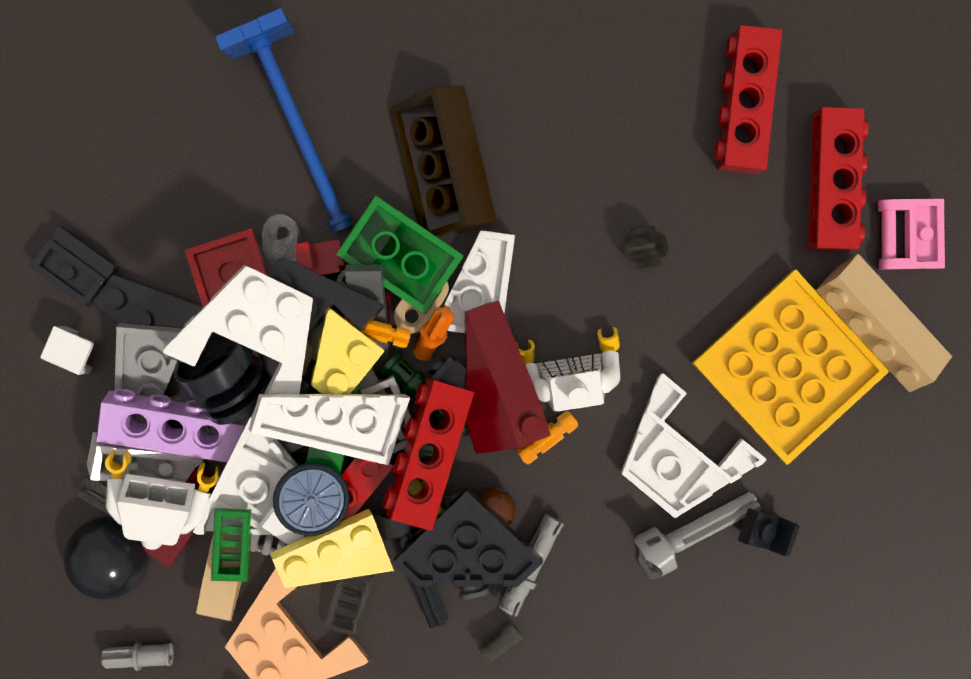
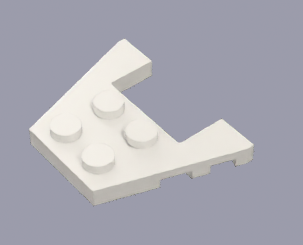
M243 265L211 300L184 325L185 327L163 346L161 351L195 367L210 334L215 332L280 362L264 394H300L313 298Z
M660 373L620 473L674 518H677L712 496V493L728 483L735 482L749 470L764 464L767 459L743 439H739L718 465L712 462L665 423V419L687 393L665 374Z

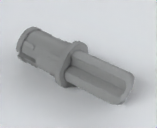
M136 642L134 646L105 648L102 651L101 664L106 669L134 667L136 671L147 666H171L174 659V649L172 643L142 645L141 642Z

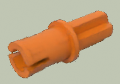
M444 305L443 308L436 307L429 321L421 326V335L412 349L417 359L421 361L431 360L438 345L443 344L447 339V330L455 316L450 311L449 306Z

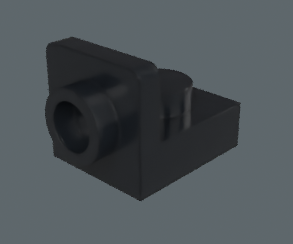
M452 355L447 361L441 356L428 371L433 376L431 378L433 380L465 389L466 367Z
M748 508L738 541L789 557L800 526L775 514Z

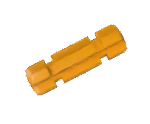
M344 315V319H346L349 323H351L353 326L359 329L348 317ZM374 320L364 330H360L372 340L383 343L393 342L392 345L402 348L408 346L411 331L401 327L395 329L390 324Z
M565 411L556 418L558 421L555 424L553 422L548 424L551 436L517 448V454L527 465L538 458L537 454L539 452L545 453L564 438L563 434L565 432L570 434L578 427V422L569 411Z

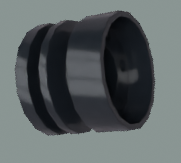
M215 332L210 334L195 367L179 360L174 371L178 383L189 396L196 398L201 410L205 411L207 417L218 425L231 424L252 413L259 394L265 393L271 381L260 359L253 356L250 348Z

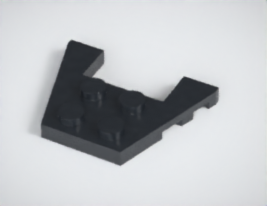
M282 258L266 275L313 298L308 335L324 319L325 311L328 307L333 309L336 306L360 330H364L385 308L382 303L287 258ZM257 352L270 379H272L280 362ZM302 374L300 394H305L310 389L311 383Z

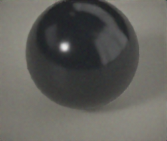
M106 516L86 522L72 534L64 551L63 562L66 576L74 588L88 597L106 600L127 594L141 582L148 568L149 554L143 550L142 541L129 540L124 537L122 525L118 524L113 517Z

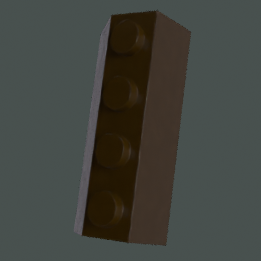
M464 85L433 86L390 107L417 224L438 238L475 229L497 221Z

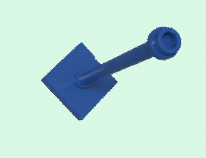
M279 8L244 25L215 36L220 50L233 60L250 52L258 54L330 215L331 221L327 222L328 228L331 227L333 233L351 226L350 218L352 216L350 213L344 215L270 49L273 42L296 33L289 17L282 8Z

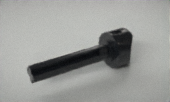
M372 513L382 540L395 539L399 552L416 537L413 531L418 527L393 521L386 514L378 515ZM412 582L429 627L433 628L444 625L448 617L435 584L432 587H418Z

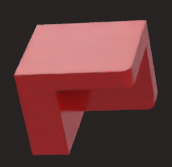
M339 240L315 244L310 242L294 244L298 264L325 277L339 275L345 270L344 260L336 255L341 248Z

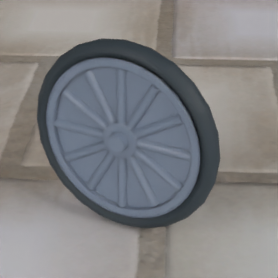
M304 463L288 470L278 481L273 493V508L279 522L293 533L304 536H316L333 529L341 522L349 505V491L344 478L335 469L321 463Z

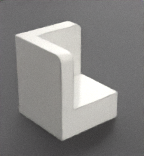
M54 326L40 358L78 375L90 374L92 367L87 365L86 362L94 343L78 336L79 331L70 327Z

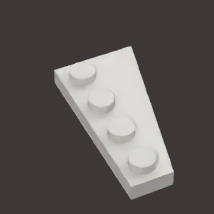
M259 394L249 431L253 434L389 465L410 397L406 394Z

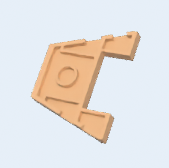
M276 568L225 646L250 679H327L365 665L370 659L369 655L352 634L328 653L322 655L279 602L296 587L284 588Z

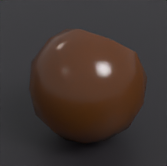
M489 488L481 492L480 499L509 526L515 517V503L509 493L500 488Z

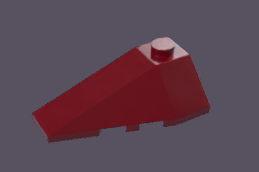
M499 300L465 311V389L475 392L465 424L475 453L517 449L551 436L540 400Z

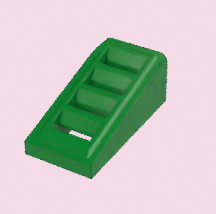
M215 508L211 581L247 582L250 579L252 509ZM223 519H243V525L223 526ZM223 533L242 534V540H223ZM222 547L241 548V554L222 553ZM222 561H241L240 568L222 567Z

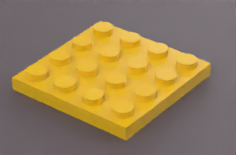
M796 269L787 274L692 362L694 367L786 465L792 462L890 372Z

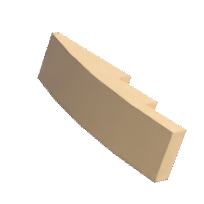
M223 533V540H242V534L226 535V533ZM212 537L196 614L231 621L242 582L211 581ZM222 547V553L241 554V548ZM222 561V567L240 568L241 561Z

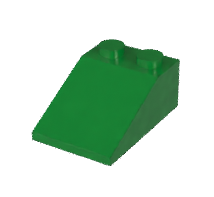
M375 196L336 254L351 265H382L384 287L424 314L464 257V255L377 196Z

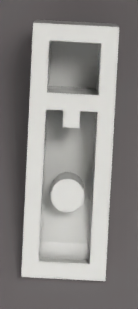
M93 432L87 468L90 480L107 481L108 478H111L112 473L105 466L106 458L115 450V462L123 464V455L126 451H129L132 460L123 471V478H125L126 474L185 483L194 468L202 464L203 459L96 442L97 432Z

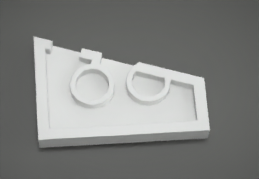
M480 231L445 302V305L449 306L450 311L455 315L447 331L465 333V311L495 300H499L502 310L505 312L515 235Z

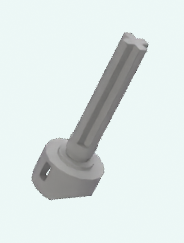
M748 492L669 533L666 537L656 527L636 536L634 542L639 548L638 560L648 577L656 579L677 569L675 553H679L745 518L748 508L760 510L761 507L757 502L756 496Z

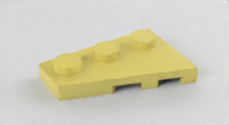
M369 509L342 520L333 529L323 534L304 537L270 553L284 588L394 571L374 517Z

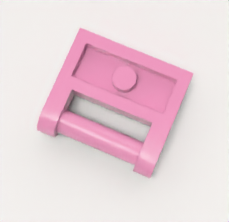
M944 199L879 200L878 212H881L882 259H878V270L945 268ZM896 211L905 212V258H896Z

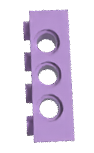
M129 389L109 390L101 402L96 442L228 463L248 423L249 415L231 424L218 425L207 417L205 411L201 410L195 400L184 403L171 401V398L165 395H151L147 397L135 395V392ZM131 414H141L147 422H136ZM167 420H177L182 424L183 428H172L167 423ZM202 426H213L217 429L218 433L208 434L202 429Z

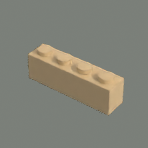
M859 254L837 266L817 288L816 291L908 392L933 383L952 358L951 354Z

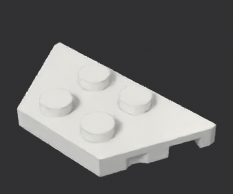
M253 413L208 501L202 523L193 531L197 535H204L206 531H213L215 508L252 509L251 533L253 535H271L259 523L273 507V493L278 481L288 470L298 464L277 439L253 434L249 431ZM223 519V526L243 525V519ZM226 533V535H241L235 533Z

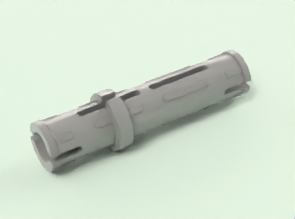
M544 514L529 544L543 558V564L564 526L563 522L548 514ZM542 565L518 587H508L497 606L510 615L518 616L530 589L534 590L537 584L535 580Z

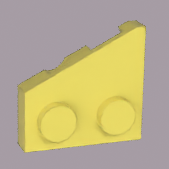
M328 307L325 311L322 336L319 340L318 355L310 383L312 387L322 394H351L385 350Z

